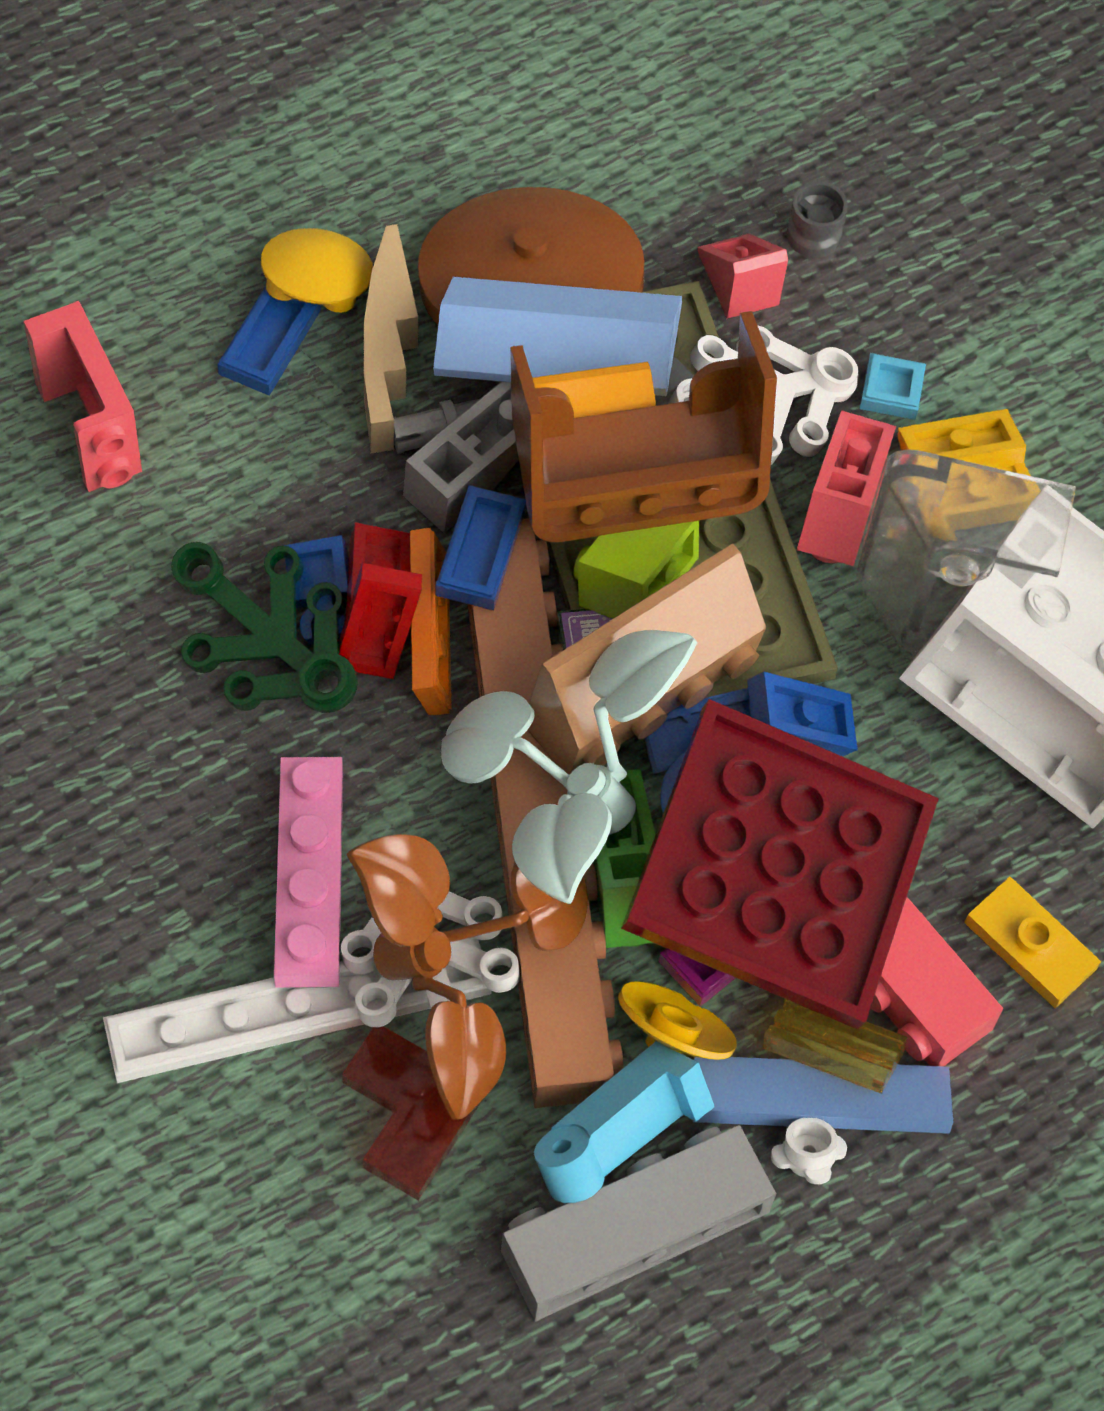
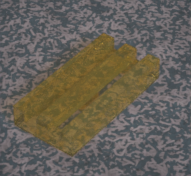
M785 999L783 1010H778L774 1017L773 1026L769 1025L765 1032L763 1049L882 1094L904 1054L907 1037L866 1022L859 1029H855Z

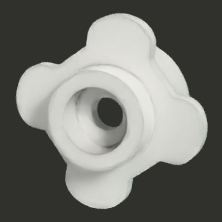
M800 1118L788 1126L783 1144L773 1147L771 1160L778 1168H790L797 1175L805 1177L809 1183L824 1184L831 1178L830 1168L834 1162L845 1157L847 1145L841 1137L837 1136L833 1127L827 1122L818 1118Z

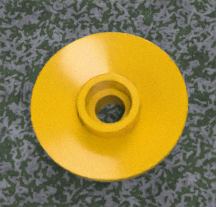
M634 981L624 984L619 992L618 1000L623 1010L648 1035L645 1040L648 1047L657 1041L681 1054L716 1060L729 1058L737 1047L735 1035L719 1017L710 1010L693 1004L682 994L653 983Z

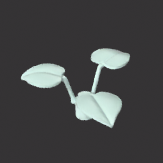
M642 630L629 633L612 643L597 660L590 674L589 686L594 694L601 698L594 706V714L607 767L585 763L575 768L569 775L529 741L521 738L532 724L535 711L525 698L513 692H493L474 700L458 713L448 727L446 736L442 739L441 758L445 769L455 779L465 783H480L495 776L507 765L515 748L525 753L568 790L567 794L559 798L558 805L544 804L531 810L518 826L513 838L512 854L518 868L536 888L564 903L571 904L583 875L600 853L608 835L623 829L634 816L636 809L635 800L620 783L626 777L627 772L618 760L608 713L618 722H627L639 717L653 707L670 688L692 655L698 642L691 635L660 630Z

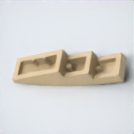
M397 224L388 225L385 228L371 272L364 318V406L371 453L394 450V418L390 401L406 398V365L402 350L418 348V314Z

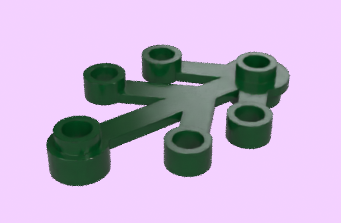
M191 542L177 550L172 559L171 570L180 586L190 594H208L252 633V635L215 638L205 633L193 634L184 641L181 649L182 658L186 664L195 672L208 673L216 669L219 663L281 658L295 671L256 677L253 673L246 670L232 673L224 683L225 697L232 706L239 710L248 711L255 709L262 700L301 697L312 710L321 713H331L344 708L350 703L356 693L358 679L352 664L346 658L339 655L338 619L345 612L346 601L336 585L322 582L313 586L308 592L307 606L315 618L313 654L296 638L295 583L301 578L304 567L302 560L293 548L284 545L274 547L267 553L264 559V568L270 577L271 617L223 576V563L212 547L202 542ZM283 558L293 560V566L287 573L278 574L274 572L275 565L279 560ZM200 565L210 566V572L204 579L200 581L192 580V573L196 567ZM334 595L336 602L331 609L327 611L317 609V602L321 597ZM201 645L211 647L208 658L200 662L192 660L193 652L197 647ZM324 677H337L338 684L333 691L323 693L318 690L319 683ZM244 682L252 683L253 691L250 696L245 699L234 697L238 685Z

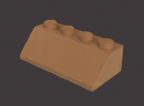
M733 543L541 665L529 702L535 711V717L528 731L554 762L570 775L575 768L585 763L602 766L607 763L594 714V706L601 698L596 696L590 689L589 678L599 657L619 638L642 630H660L689 634L698 643L688 662L670 688L647 712L627 722H618L608 713L616 752L619 751L620 744L634 735L638 739H644L651 735L664 723L667 714L681 704L685 709L698 704L710 693L713 683L728 674L731 679L737 678L757 661L759 654L756 650L766 630V625L741 552Z

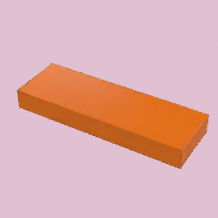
M431 528L410 531L411 572L422 574V591L411 622L412 691L428 715L449 714V709H452L449 599L436 596V583L446 551L435 532Z

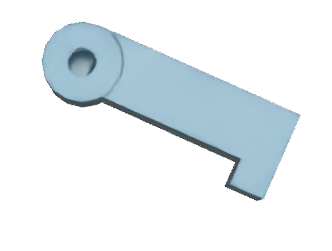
M655 1041L552 1126V1130L542 1137L534 1150L535 1160L552 1198L562 1203H576L588 1199L602 1187L605 1180L604 1177L681 1116L685 1115L694 1121H698L715 1106L699 1063Z

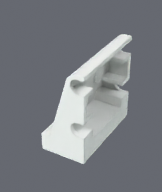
M1045 487L899 679L1091 828H1094L1104 818V531Z

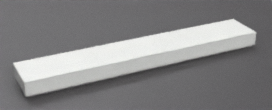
M471 937L460 940L481 949L478 939ZM341 961L339 987L275 988L273 977L103 1017L117 1083L364 1025L358 1015L355 1002L356 995L366 984L378 982L382 975L377 968L367 974L352 973L346 968L344 961ZM450 965L446 966L451 987L462 991L465 994L466 1000L491 994V990L484 985L481 979ZM413 979L396 1003L395 1017L431 1009L425 990H414ZM376 999L369 1002L366 1008L378 1010L384 1007L387 1002Z

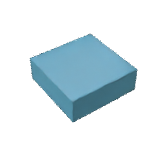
M870 353L860 409L916 420L926 364Z

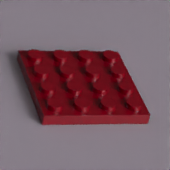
M709 699L701 710L621 929L850 1027L859 1029L866 1023L939 798Z

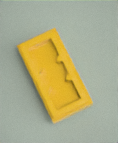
M1010 876L967 915L964 922L1054 1008H1057L1091 976L1101 963L1087 947Z

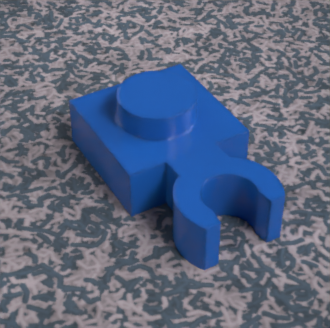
M342 535L284 545L293 548L297 552L304 567L301 578L295 583L296 608L307 607L306 599L308 592L313 586L322 582L336 585L345 600H347L349 560L347 543ZM285 558L286 572H288L293 566V560ZM334 595L321 597L317 602V609L320 611L331 609L336 602V597ZM308 608L301 617L300 630L308 644L314 645L315 618ZM344 614L338 619L339 638L346 618Z

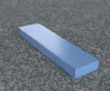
M694 1057V1060L700 1065L715 1107L698 1121L693 1120V1122L789 1126L800 1118H818L830 1124L834 1129L950 1134L953 1125L949 1067L729 1057L716 1060Z

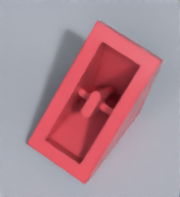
M751 234L698 247L701 261L727 319L739 316L742 312H755L779 305L788 264L786 249Z

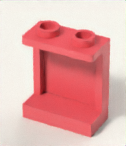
M77 301L25 320L24 326L35 383L43 401L46 402L77 390L88 412V417L77 420L73 424L82 478L87 491L90 492L101 487L116 488L127 483L133 475L142 472L134 410L80 302Z

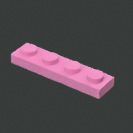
M281 757L274 958L275 988L339 987L343 811L342 757Z

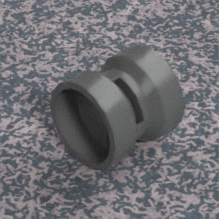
M816 181L801 186L794 194L786 236L789 245L797 253L805 257L820 258L835 252L839 246L848 202L845 194L838 187L827 182Z

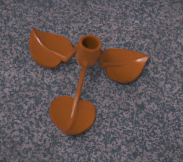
M397 834L372 839L351 849L346 855L360 878L369 910L381 932L374 945V962L377 970L384 978L392 981L413 979L414 990H429L449 1000L436 1003L429 1012L425 1030L426 1049L433 1077L447 1112L452 1120L462 1119L488 1095L498 1082L505 1065L506 1042L502 1026L491 1007L481 1002L467 1005L465 994L462 991L433 979L434 976L438 975L448 965L451 959L450 942L515 927L526 922L531 942L537 949L553 951L564 948L578 936L586 919L588 893L585 878L583 875L572 903L568 904L536 888L524 876L514 861L511 872V890L517 905L521 909L519 912L448 931H438L434 925L441 922L443 917L438 906L445 900L450 888L449 872L438 849L428 840L414 835Z

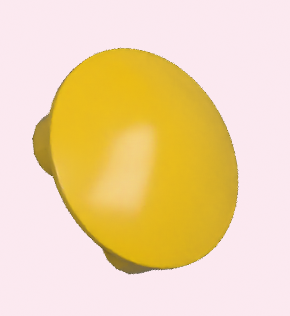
M302 228L286 231L272 238L265 245L261 254V268L267 279L266 291L270 296L278 300L288 301L296 299L306 303L320 304L330 311L342 313L353 309L356 297L365 292L370 285L373 263L367 252L350 238L329 230Z

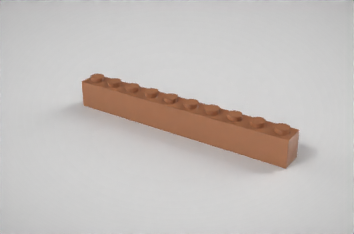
M530 518L522 520L494 611L467 604L479 697L493 692L507 691L519 694L529 703L541 665L563 651L561 644L551 645L549 628L557 626V612L554 592H543L541 576L549 575L547 543L544 540L536 541ZM528 730L521 736V738L529 741L554 762ZM515 748L507 765L490 778L508 915L515 914L521 910L511 890V872L515 861L512 854V843L516 830L531 810L544 804L558 805L559 798L567 794L568 791L558 780L525 753ZM591 864L584 874L588 893L586 919L578 936L569 945L553 951L539 950L531 942L526 922L510 928L513 952L518 959L520 970L518 990L534 1108L582 1103L624 1068L620 1040H609L606 1019L615 1017V1004L611 980H600L597 960L606 958V942L602 921H591L589 902L597 901V880L594 864Z

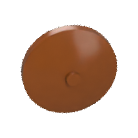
M510 188L473 198L451 210L433 226L426 236L419 254V289L422 302L428 314L438 325L441 302L453 277L642 293L644 288V255L640 241L630 225L618 213L599 201L585 195L556 188Z

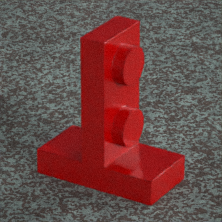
M357 522L354 524L349 548L346 618L339 638V655L346 658L358 673L394 679L422 591V574L411 572L410 533Z

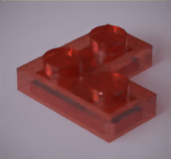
M384 1026L373 1027L342 1073V1083L393 1112L363 1158V1168L419 1201L480 1103L466 1117L452 1120L438 1092L427 1051Z

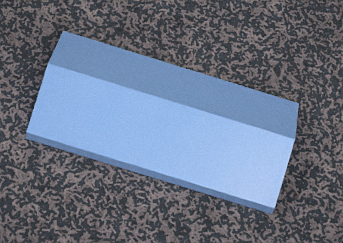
M453 277L440 306L433 367L434 376L511 382L510 347L523 345L532 378L648 362L651 368L654 394L667 396L682 296Z

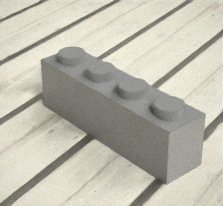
M738 1125L721 1133L718 1127L704 1130L685 1143L684 1147L686 1150L666 1159H663L661 1154L647 1156L627 1169L626 1173L628 1176L607 1186L603 1183L598 1192L586 1200L567 1203L548 1213L542 1207L534 1208L514 1218L508 1224L510 1230L503 1233L501 1253L534 1321L536 1322L768 1214L774 1202L776 1192L741 1126Z

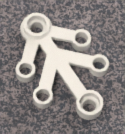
M758 326L770 359L794 371V373L784 375L774 370L777 376L771 465L783 449L780 437L793 398L811 394L806 417L801 418L789 435V442L797 453L807 457L815 456L829 438L826 425L834 402L847 400L857 387V364L848 353L834 347L824 348L810 355L775 338L769 330ZM703 336L692 350L690 361L694 368L699 371L704 366L713 362L738 358V342L736 344L737 351H735L716 336ZM705 352L711 354L714 358L708 356ZM692 378L686 379L678 385L668 404L689 401V387ZM805 434L811 436L813 440L809 439Z
M449 891L445 900L438 906L443 917L465 926L478 923L474 921V918L484 913L493 915V919L503 917L500 904L488 896L476 897L470 901ZM371 917L363 930L349 933L341 943L344 964L352 973L367 974L376 969L373 951L376 939L381 932L373 917ZM502 930L475 936L473 938L478 940H489L496 937ZM460 940L450 942L451 959L448 965L481 979L484 985L494 992H507L518 984L520 979L519 963L516 955L511 950L495 948L485 952ZM360 947L371 949L370 953L364 957H354L351 955L355 949ZM497 965H505L511 968L504 975H493L490 973V970ZM446 967L433 977L434 980L451 986ZM382 976L378 982L363 986L358 991L355 999L360 1020L370 1027H382L390 1023L396 1015V1003L412 979L392 981ZM425 990L430 1008L438 1002L449 1001L443 996ZM376 999L387 1002L384 1007L378 1010L366 1008L369 1002Z

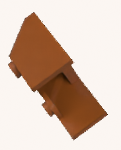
M752 311L740 313L738 358L713 362L701 368L690 382L689 401L574 418L570 398L563 391L550 387L535 389L523 345L510 347L512 420L527 511L532 529L540 539L548 542H565L737 515L753 510L767 497L770 486L777 376Z

